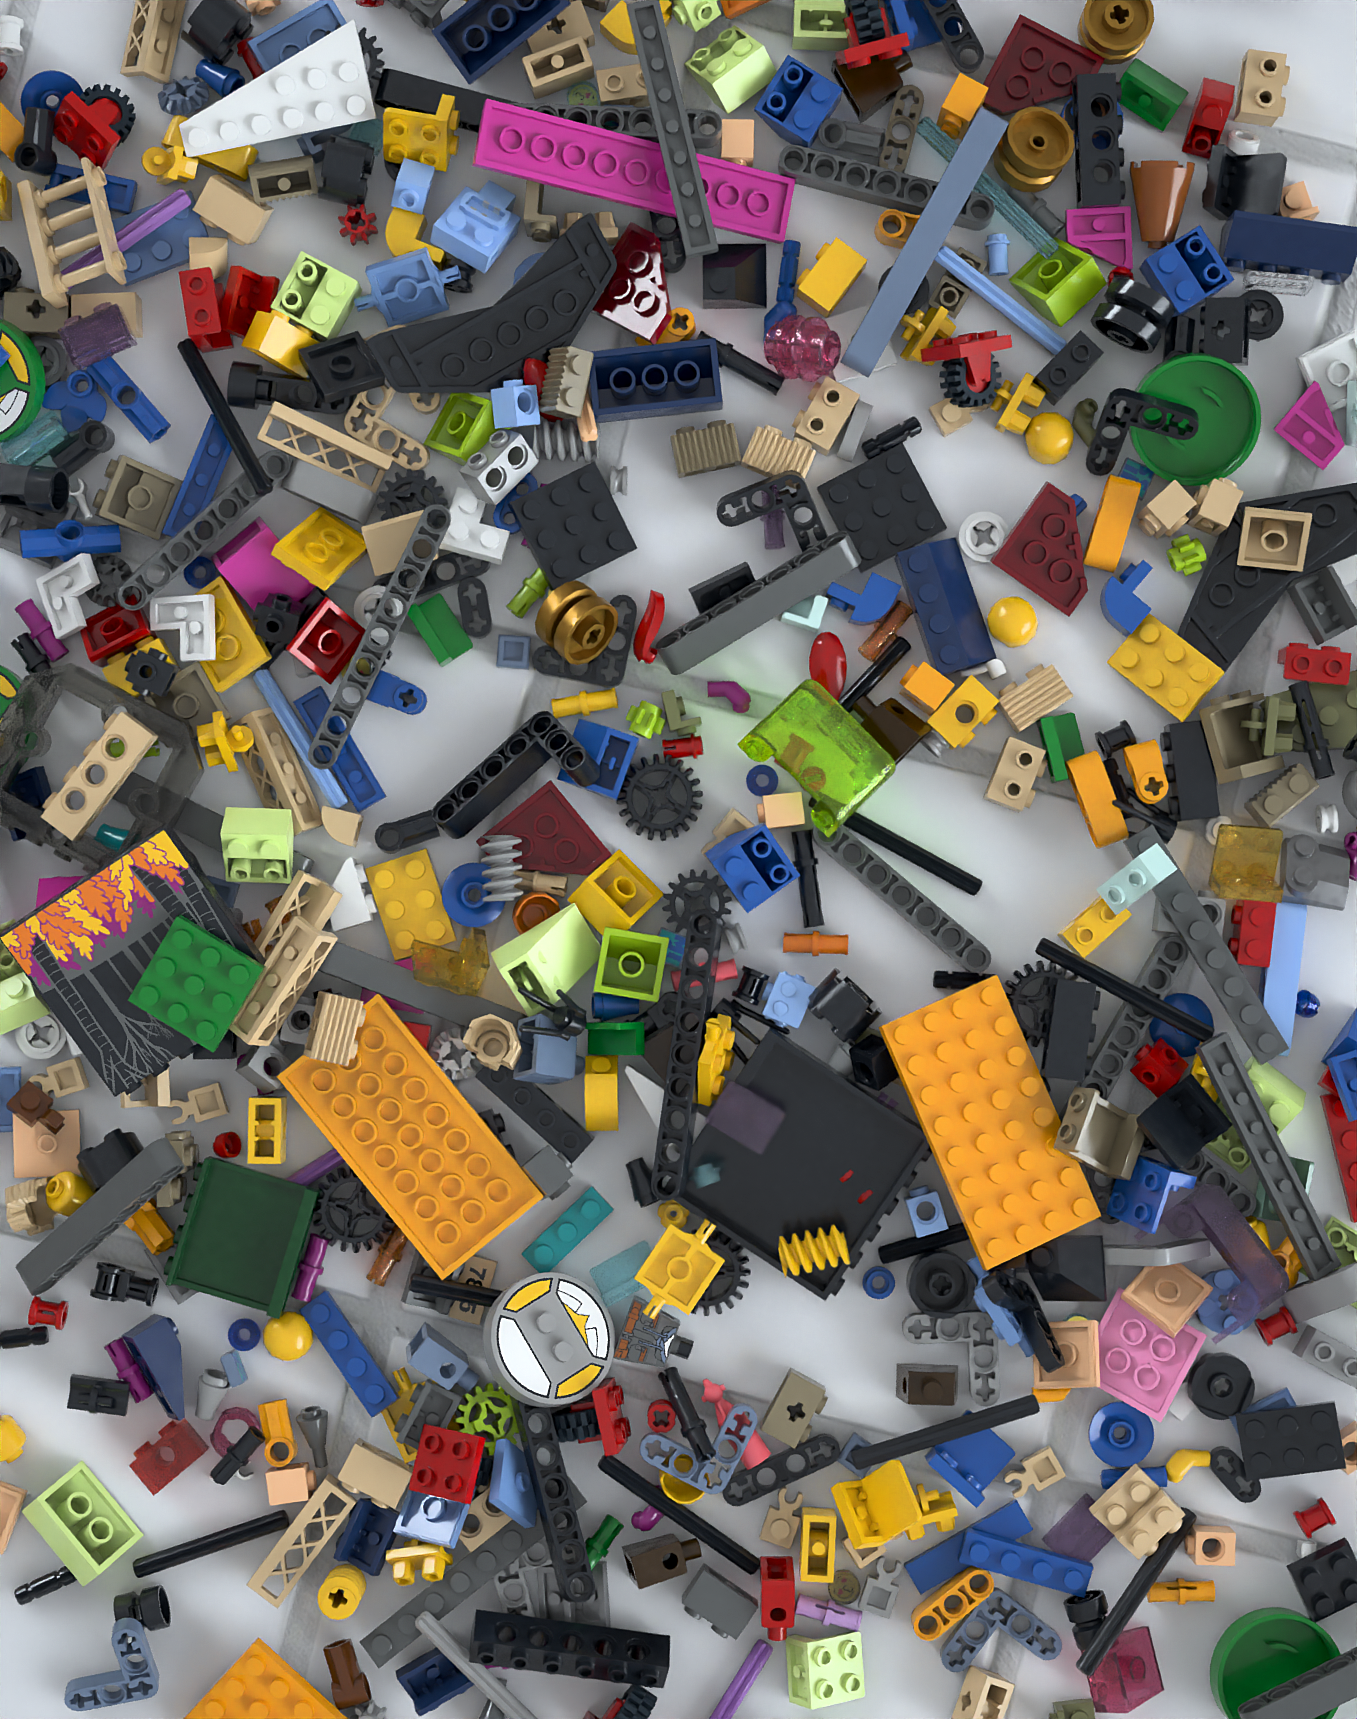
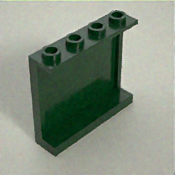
M211 1156L206 1157L203 1163L198 1162L193 1175V1181H197L194 1194H188L184 1204L183 1212L187 1213L184 1225L179 1224L174 1236L173 1243L178 1246L174 1257L169 1256L163 1275L168 1276L165 1285H179L265 1311L267 1316L279 1319L284 1314L314 1216L312 1211L317 1206L316 1198L320 1196L321 1191L317 1188Z

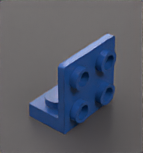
M883 0L893 35L907 32L910 45L902 47V50L909 52L941 42L919 0ZM929 0V3L934 7H942L946 4V0ZM951 20L944 25L945 32L948 35L957 36L960 34L957 21Z
M1139 1155L1131 1179H1116L1106 1213L1147 1233L1155 1234L1169 1190L1178 1192L1179 1187L1193 1189L1197 1177L1180 1169L1175 1170L1172 1166L1154 1158Z
M968 1409L961 1416H965L973 1412ZM987 1429L933 1446L925 1455V1459L934 1470L977 1508L985 1499L982 1491L1010 1462L1016 1453L994 1431Z

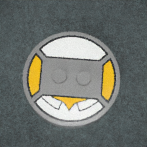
M544 1272L531 1275L512 1284L497 1297L485 1320L483 1350L493 1377L509 1395L531 1406L544 1408L558 1407L587 1396L602 1382L613 1360L615 1332L606 1305L590 1286L567 1274Z

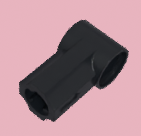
M37 107L26 108L23 142L18 145L14 154V161L19 169L44 177L51 175L55 171L57 156L52 150L54 111Z
M1187 316L1171 318L1165 328L1162 362L1174 356L1192 353L1195 319Z
M89 420L80 427L78 433L49 455L58 468H63L67 472L68 477H70L98 454L109 451L114 445L115 435L107 425L96 420ZM101 429L103 438L100 443L93 445L91 435L95 430Z
M432 810L392 823H384L375 832L377 846L387 854H395L401 849L440 837L437 824L432 818ZM388 830L396 831L399 834L398 842L391 847L384 846L381 843L383 833Z

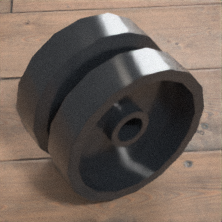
M1122 277L1113 278L1104 294L1108 303H1100L1090 320L1093 327L1111 341L1125 348L1144 354L1152 353L1161 338L1158 329L1166 328L1175 312L1173 305L1164 296L1144 284Z

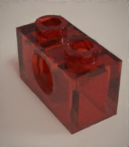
M186 1418L178 1424L174 1420L170 1421L158 1432L161 1438L156 1443L151 1445L147 1441L133 1453L137 1459L129 1467L153 1496L210 1448ZM161 1447H169L173 1450L175 1454L174 1461H166L161 1457Z

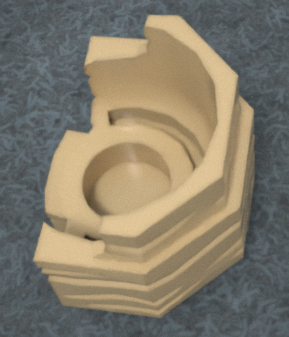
M492 1014L472 1020L462 1040L467 1050L477 1054L476 1057L481 1064L498 1071L500 1065L514 1070L523 1052L513 1024Z
M51 1176L42 1179H32L5 1188L6 1217L12 1230L14 1229V1233L26 1230L30 1237L45 1230L54 1229V1217L60 1213L51 1210L46 1203L45 1189L48 1182L52 1179Z

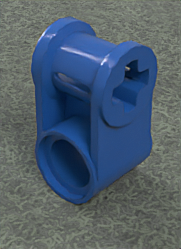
M383 670L379 671L366 698L387 708L391 707L410 715L421 713L427 705V697L422 689ZM413 693V696L417 698L416 704L410 703L408 705L404 701V697Z

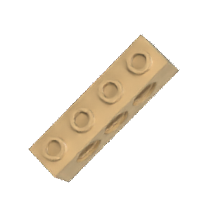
M121 711L118 715L114 713L108 718L103 726L105 733L99 741L94 739L90 742L83 752V755L86 757L79 767L74 765L63 778V782L66 784L58 794L53 792L43 804L45 811L41 818L72 841H79L159 737L128 712ZM115 739L122 740L125 746L123 754L119 757L113 756L110 751V745ZM96 765H100L105 773L104 779L98 784L94 783L90 777L91 769ZM76 791L81 792L85 800L84 805L79 810L74 809L70 803V798Z

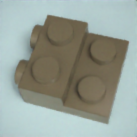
M119 455L117 461L111 459L104 474V477L109 478L105 491L99 488L92 504L93 507L97 508L95 515L154 540H159L183 481L124 455Z
M198 661L177 673L167 697H161L152 692L149 697L142 695L146 701L142 704L143 709L151 720H157L162 729L158 731L162 742L167 748L172 746L176 751H180L198 740L197 725L212 723V712L222 711L226 721L232 718Z
M184 1130L165 1133V1138H168L185 1167L157 1193V1207H171L182 1202V1196L187 1194V1179L182 1177V1174L194 1169V1163L199 1162V1145L194 1144V1136H191V1131Z

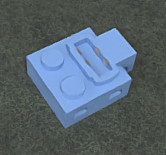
M490 180L479 192L466 186L433 225L430 242L485 274L517 235L521 217L512 213L516 195Z

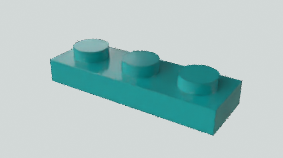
M591 1186L521 1254L539 1273L550 1272L614 1208Z

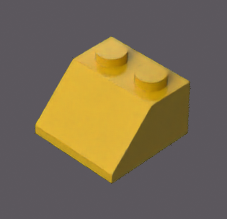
M618 849L588 876L567 900L571 904L575 903L580 913L603 936L605 927L629 930L662 898L664 893Z

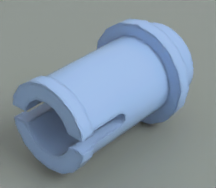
M1006 234L988 235L987 242L984 245L988 247L989 276L1009 274L1007 246L1010 245V240H1007Z

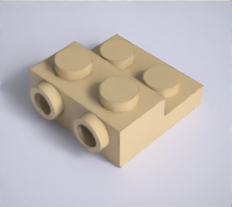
M1136 1463L1089 1508L1091 1513L1138 1560L1143 1555L1150 1556L1154 1554L1159 1546L1158 1541L1167 1532H1176L1182 1525V1518L1186 1515L1179 1505Z

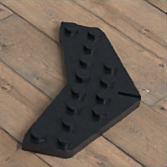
M588 213L576 220L494 306L381 332L365 342L390 386L400 393L491 392V389L503 388V381L520 379L523 380V385H525L523 367L528 358L538 359L546 364L549 362L548 356L551 355L550 349L566 347L572 344L617 268L616 258L592 213Z
M1357 483L1239 503L1237 509L1242 515L1245 507L1312 513L1303 571L1237 565L1242 520L1234 513L1228 528L1220 533L1177 635L1220 667L1225 674L1293 580L1357 555Z

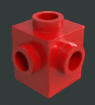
M1160 1038L1151 1046L1145 1043L1134 1054L1137 1060L1129 1071L1158 1098L1179 1081L1189 1064L1174 1048Z

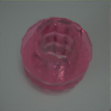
M793 314L788 315L782 321H775V324L766 334L763 352L767 362L774 366L778 374L784 379L799 378L805 382H814L823 375H830V372L835 369L840 358L841 343L838 334L830 330L827 322L821 317L805 318L802 315Z

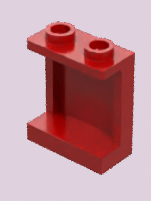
M210 267L179 271L189 337L202 353L234 348L232 334L223 331L220 322L225 295L224 285L222 283L214 284L213 272Z

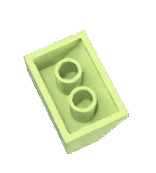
M80 1461L21 1511L83 1587L100 1575L144 1536L83 1461Z

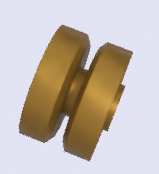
M1087 0L1077 26L1078 40L1081 46L1104 57L1103 64L1106 65L1122 64L1133 59L1143 48L1154 22L1153 5L1150 0Z
M1044 107L1022 109L1010 119L1005 132L993 152L994 167L1000 178L1012 188L1022 192H1039L1047 189L1057 179L1062 168L1072 156L1075 146L1073 132L1067 121L1052 110Z
M570 581L556 588L545 599L536 617L535 631L543 642L549 647L554 648L567 662L580 665L588 663L597 657L608 646L616 632L618 612L604 598L598 597L595 591L584 582Z

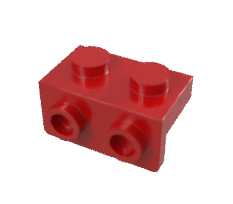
M231 266L220 314L222 330L244 339L257 310L271 313L273 310L271 305L277 296L280 279L274 276H261L242 266Z
M1289 643V646L1278 651L1277 663L1284 664L1283 678L1286 680L1345 686L1349 683L1352 653L1340 652L1341 648L1333 646H1321V650L1309 649L1308 644Z

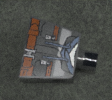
M634 1295L616 1344L613 1358L657 1367H665L669 1354L688 1360L694 1341L676 1335L680 1326V1320L661 1309L655 1319L650 1318L649 1315L655 1306L647 1316L642 1311L649 1302Z

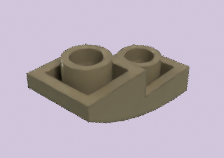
M962 247L956 253L981 274L988 264L985 260ZM946 270L928 304L937 309L939 306H943L949 311L947 315L956 319L972 289Z

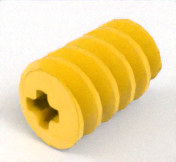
M834 1224L831 1225L830 1235H826L822 1227H819L817 1238H813L809 1230H805L804 1241H801L796 1233H792L790 1244L787 1243L783 1236L779 1237L778 1250L785 1278L788 1268L794 1276H798L800 1265L803 1266L807 1273H811L813 1262H815L819 1270H824L826 1259L833 1268L838 1266L839 1257L842 1258L846 1265L850 1264L844 1232L839 1233Z
M343 1564L336 1566L329 1572L317 1596L318 1606L324 1615L330 1619L341 1620L354 1613L365 1593L367 1584L362 1571L354 1565Z

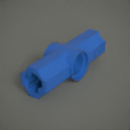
M107 351L98 355L90 362L86 371L150 444L159 440L167 433V430L171 427L170 423ZM128 391H135L134 401L130 404H122V396Z
M64 520L58 523L56 528L19 530L22 558L57 556L61 561L67 562L81 553L121 552L119 525L84 527L76 520Z

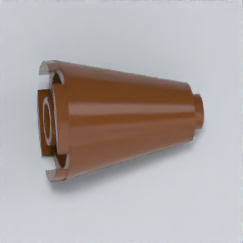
M1135 161L1130 162L1129 170L1141 242H1148L1149 249H1162L1167 246V243L1174 242L1193 177L1195 163L1187 162L1186 168H1183V165H1178V161H1141V167H1138V163Z

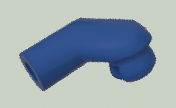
M780 301L765 315L764 345H779L780 326L786 320H793L797 315V308L793 303Z

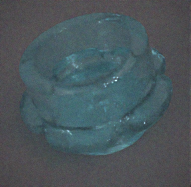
M711 1162L694 1168L695 1175L690 1177V1181L694 1180L696 1189L720 1181L721 1178L718 1171L721 1168H713Z

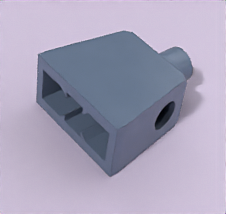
M543 1014L518 1020L517 1035L523 1052L514 1068L513 1079L554 1085L572 1080L575 1075L583 1072L585 1059L576 1055L577 1037L571 1036L566 1041L560 1037L529 1034L519 1031L520 1026L557 1029L553 1020Z
M426 1322L406 1346L408 1364L447 1390H450L456 1383L469 1392L480 1377L468 1368L467 1354ZM445 1363H451L448 1366H443Z

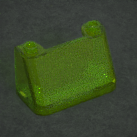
M806 679L800 683L737 744L754 761L765 762L773 756L818 802L811 810V817L815 826L828 838L896 770L894 760L821 684L812 679Z

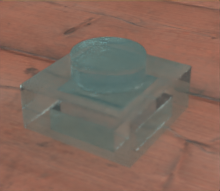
M376 118L357 122L349 138L370 143L371 147H375L374 155L378 157L383 147V121Z

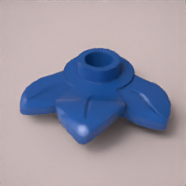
M76 370L68 376L66 381L53 383L45 393L42 403L43 408L61 410L62 423L68 433L79 430L87 422L88 418L102 422L107 411L106 400L98 392V383L86 370ZM83 381L87 382V389L79 392L78 384Z

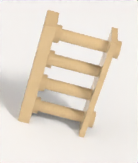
M87 157L81 158L84 176L45 191L38 189L28 179L17 183L41 294L56 309L68 305L65 293L68 291V287L105 273H109L120 285L127 283L124 274L127 264L118 248L104 186L107 185L106 176L100 166L96 167ZM88 189L90 204L51 219L48 217L46 208L49 207V203ZM94 217L97 232L58 247L54 245L53 235H55V231ZM101 245L104 260L65 275L61 273L59 264L62 263V259Z

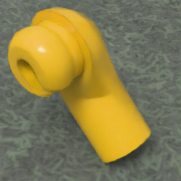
M1178 1450L1165 1466L1167 1479L1170 1482L1178 1483L1182 1481L1183 1476L1192 1466L1209 1467L1210 1451Z

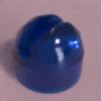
M1307 990L1299 991L1297 993L1295 1014L1304 1018L1316 1016L1318 1014L1317 1009L1320 1007L1319 998Z

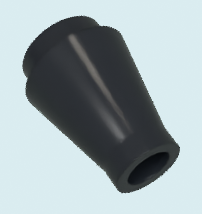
M643 1157L627 1163L625 1166L629 1174L634 1201L638 1202L641 1208L658 1202L660 1199L651 1190L653 1173Z

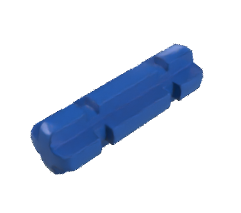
M785 240L783 244L782 255L784 257L781 259L778 281L780 287L777 289V302L787 301L792 303L794 299L795 289L793 287L796 284L799 262L797 257H799L801 247L800 242L795 240Z

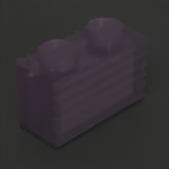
M111 302L102 303L93 309L94 314L82 318L81 315L73 316L63 322L65 327L58 329L71 362L78 370L89 367L96 362H100L138 344L123 309L117 303L114 305Z

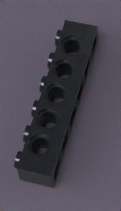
M476 1609L471 1630L468 1662L485 1666L492 1665L516 1670L574 1676L582 1679L642 1685L649 1688H664L670 1667V1635Z

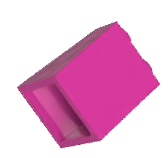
M260 516L214 553L211 559L221 574L254 611L258 602L263 603L269 593L285 594L290 596L292 600L302 603L316 586L271 555L275 544L280 540Z

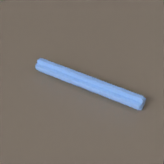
M942 246L934 259L937 263L1052 354L1057 355L1066 346L1067 342L951 249L947 246Z
M268 669L257 671L253 675V680L329 804L335 809L343 807L348 803V799L329 768L317 769L308 760V751L312 740ZM315 748L316 757L324 761L317 748Z

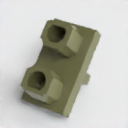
M1265 696L1263 722H1260L1261 709L1251 708L1250 721L1241 720L1240 727L1250 728V741H1258L1259 729H1262L1260 754L1274 756V752L1292 751L1293 734L1276 733L1277 720L1294 721L1296 704L1280 701L1279 697Z

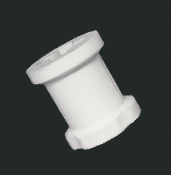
M9 15L0 16V55L20 56L23 54V47L20 46V30L24 27L23 19Z

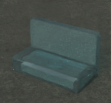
M50 410L34 421L22 434L10 441L4 442L1 445L3 449L1 453L9 464L34 466L70 439L71 435L54 410Z
M646 1240L590 1269V1274L601 1293L600 1297L606 1308L646 1287L634 1279V1276L652 1251Z

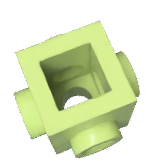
M672 0L674 5L672 13L680 25L686 24L695 32L708 26L712 20L721 15L717 5L718 0Z

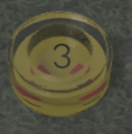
M849 1570L834 1572L833 1583H828L827 1585L831 1599L841 1605L853 1603L859 1597L861 1590L858 1577Z

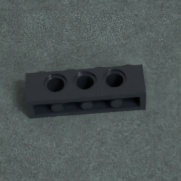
M1116 73L1077 74L1071 81L1077 209L1118 207L1121 204V200L1125 199L1126 194L1125 181L1120 180V167L1124 166L1123 147L1119 148L1118 135H1121L1123 131L1122 115H1117V102L1121 101L1122 95L1121 83L1116 82ZM1098 102L1102 104L1105 108V115L1103 117L1094 115L1091 111V103ZM1093 135H1101L1105 138L1106 149L1100 150L1093 145ZM1101 167L1107 172V182H1099L1095 179L1094 168Z
M500 1065L498 1071L484 1066L475 1077L556 1151L561 1152L571 1164L594 1140L595 1137L590 1132L586 1131L580 1123L533 1082L513 1079L514 1070L506 1066Z

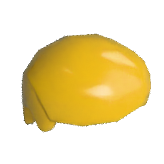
M1042 412L1032 417L1025 430V441L1029 455L1042 464H1056L1067 458L1074 441L1073 428L1069 420L1058 412Z
M1017 596L999 599L990 608L987 617L989 631L992 636L1007 647L1012 648L1026 645L1035 636L1038 627L1034 608L1029 602Z
M284 1312L283 1316L279 1319L271 1317L262 1331L263 1345L271 1356L282 1361H292L301 1358L308 1352L313 1343V1330L303 1315L297 1312Z
M686 1454L677 1456L674 1461L675 1468L680 1472L689 1471L693 1465L692 1458ZM670 1455L666 1456L662 1463L668 1465ZM659 1469L661 1487L667 1497L676 1503L692 1504L701 1499L705 1492ZM705 1473L704 1476L707 1478V1485L709 1486L710 1480L708 1477V1473Z

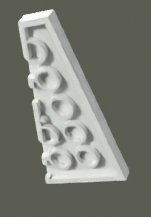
M355 19L181 123L179 127L186 157L376 119V111Z

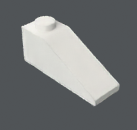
M628 1064L624 1072L659 1131L665 1088ZM698 1110L692 1145L709 1120V1117ZM675 1111L671 1116V1123L675 1128L681 1129L685 1123V1117L680 1111ZM671 1143L668 1146L677 1153L680 1152L676 1144Z

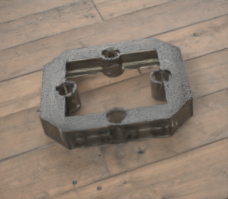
M68 663L25 676L0 723V826L14 831L16 827L26 833L24 838L41 847L46 843L55 848L53 854L68 862L75 859L84 864L82 868L87 873L92 872L166 822L174 829L205 771L192 726L77 664ZM64 689L100 708L104 724L114 714L117 707H125L130 715L159 736L157 740L173 748L153 788H138L129 796L128 809L136 819L120 849L88 832H85L79 841H72L65 835L60 839L56 838L52 833V825L41 818L45 809L10 791L26 758L41 757L50 750L52 744L51 736L44 728V725ZM31 732H34L39 740L38 746L33 750L28 749L25 744L26 736ZM146 794L150 795L154 800V808L148 813L144 812L140 807V800Z

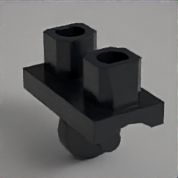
M72 1374L70 1377V1393L67 1408L89 1411L90 1414L105 1413L126 1416L131 1382Z

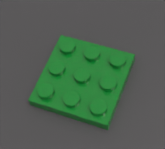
M178 915L128 1001L211 1052H214L266 966L184 916Z

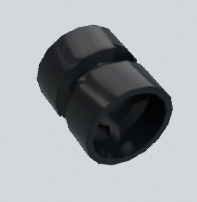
M162 1585L142 1589L140 1595L133 1591L115 1596L114 1598L115 1621L122 1618H133L141 1623L143 1629L147 1628L151 1632L170 1626V1606Z
M1103 1590L1086 1591L1084 1598L1073 1595L1063 1602L1069 1621L1075 1623L1072 1632L1078 1649L1085 1650L1107 1618L1105 1615L1108 1613L1107 1609L1109 1606Z

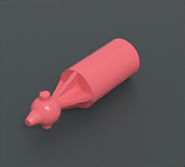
M706 1378L703 1380L705 1390L704 1396L701 1399L704 1403L707 1401L715 1403L717 1422L720 1429L728 1412L734 1405L722 1398L723 1391L726 1390L724 1384L718 1385ZM744 1412L741 1415L737 1413L734 1415V1418L737 1420L734 1432L729 1427L726 1432L735 1434L740 1440H743L745 1436L739 1435L741 1426L744 1423L748 1425L751 1423ZM754 1430L740 1458L747 1470L759 1465L771 1454L756 1430ZM728 1439L727 1441L736 1453V1443Z

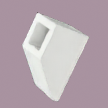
M354 858L345 860L332 885L333 888L343 895L329 917L335 932L374 921L372 913L377 912L373 895L366 894L363 882L368 881L363 863L357 864Z

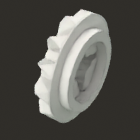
M990 511L975 512L968 516L960 527L958 533L959 546L968 558L979 563L990 562L1010 533L1008 525L996 513ZM990 527H993L989 536L992 544L984 542L982 545L975 547L976 541L979 538L976 531L979 530L983 533L986 529L988 530Z
M378 584L366 588L357 597L354 604V616L356 622L365 630L375 613L367 610L377 606L379 598L381 600L387 587ZM391 598L385 602V608L392 609L390 612H387L389 615L398 616L402 613L403 605L398 599ZM375 628L371 631L373 636H388L387 631L383 628Z
M49 1009L51 1014L18 1027L15 1030V1038L19 1048L31 1058H51L59 1054L60 1050L67 1043L65 1028L51 1009ZM36 1025H39L41 1028L53 1026L47 1033L49 1042H46L44 1039L32 1042L38 1033Z
M461 1028L448 1029L436 1037L431 1048V1057L451 1080H460L471 1076L481 1064L476 1057L477 1054L471 1051L465 1052V1055L461 1056L462 1068L456 1063L455 1059H443V1057L452 1052L451 1040L458 1049H467L462 1042L467 1030Z

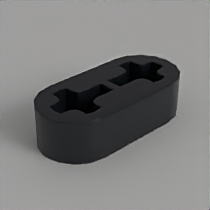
M468 577L460 582L457 589L462 624L465 632L470 637L482 639L490 634L492 630L488 594L484 583L480 579ZM474 584L476 589H481V593L476 594L477 605L474 606L471 605L469 596L463 595V592L468 591V585ZM478 610L480 619L486 620V625L481 627V632H476L473 627H469V623L474 622L473 611Z
M1219 1446L1212 1449L1210 1452V1470L1240 1502L1250 1503L1255 1501L1261 1493L1260 1481L1252 1480L1249 1485L1252 1489L1250 1493L1247 1494L1244 1491L1238 1493L1241 1487L1235 1479L1240 1476L1244 1481L1249 1482L1246 1479L1244 1462L1228 1447ZM1222 1455L1226 1458L1230 1455L1228 1463L1234 1469L1230 1474L1222 1466L1218 1469L1216 1468L1219 1465L1218 1456Z

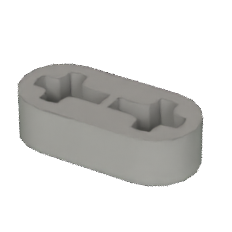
M858 400L837 457L852 462L873 405Z

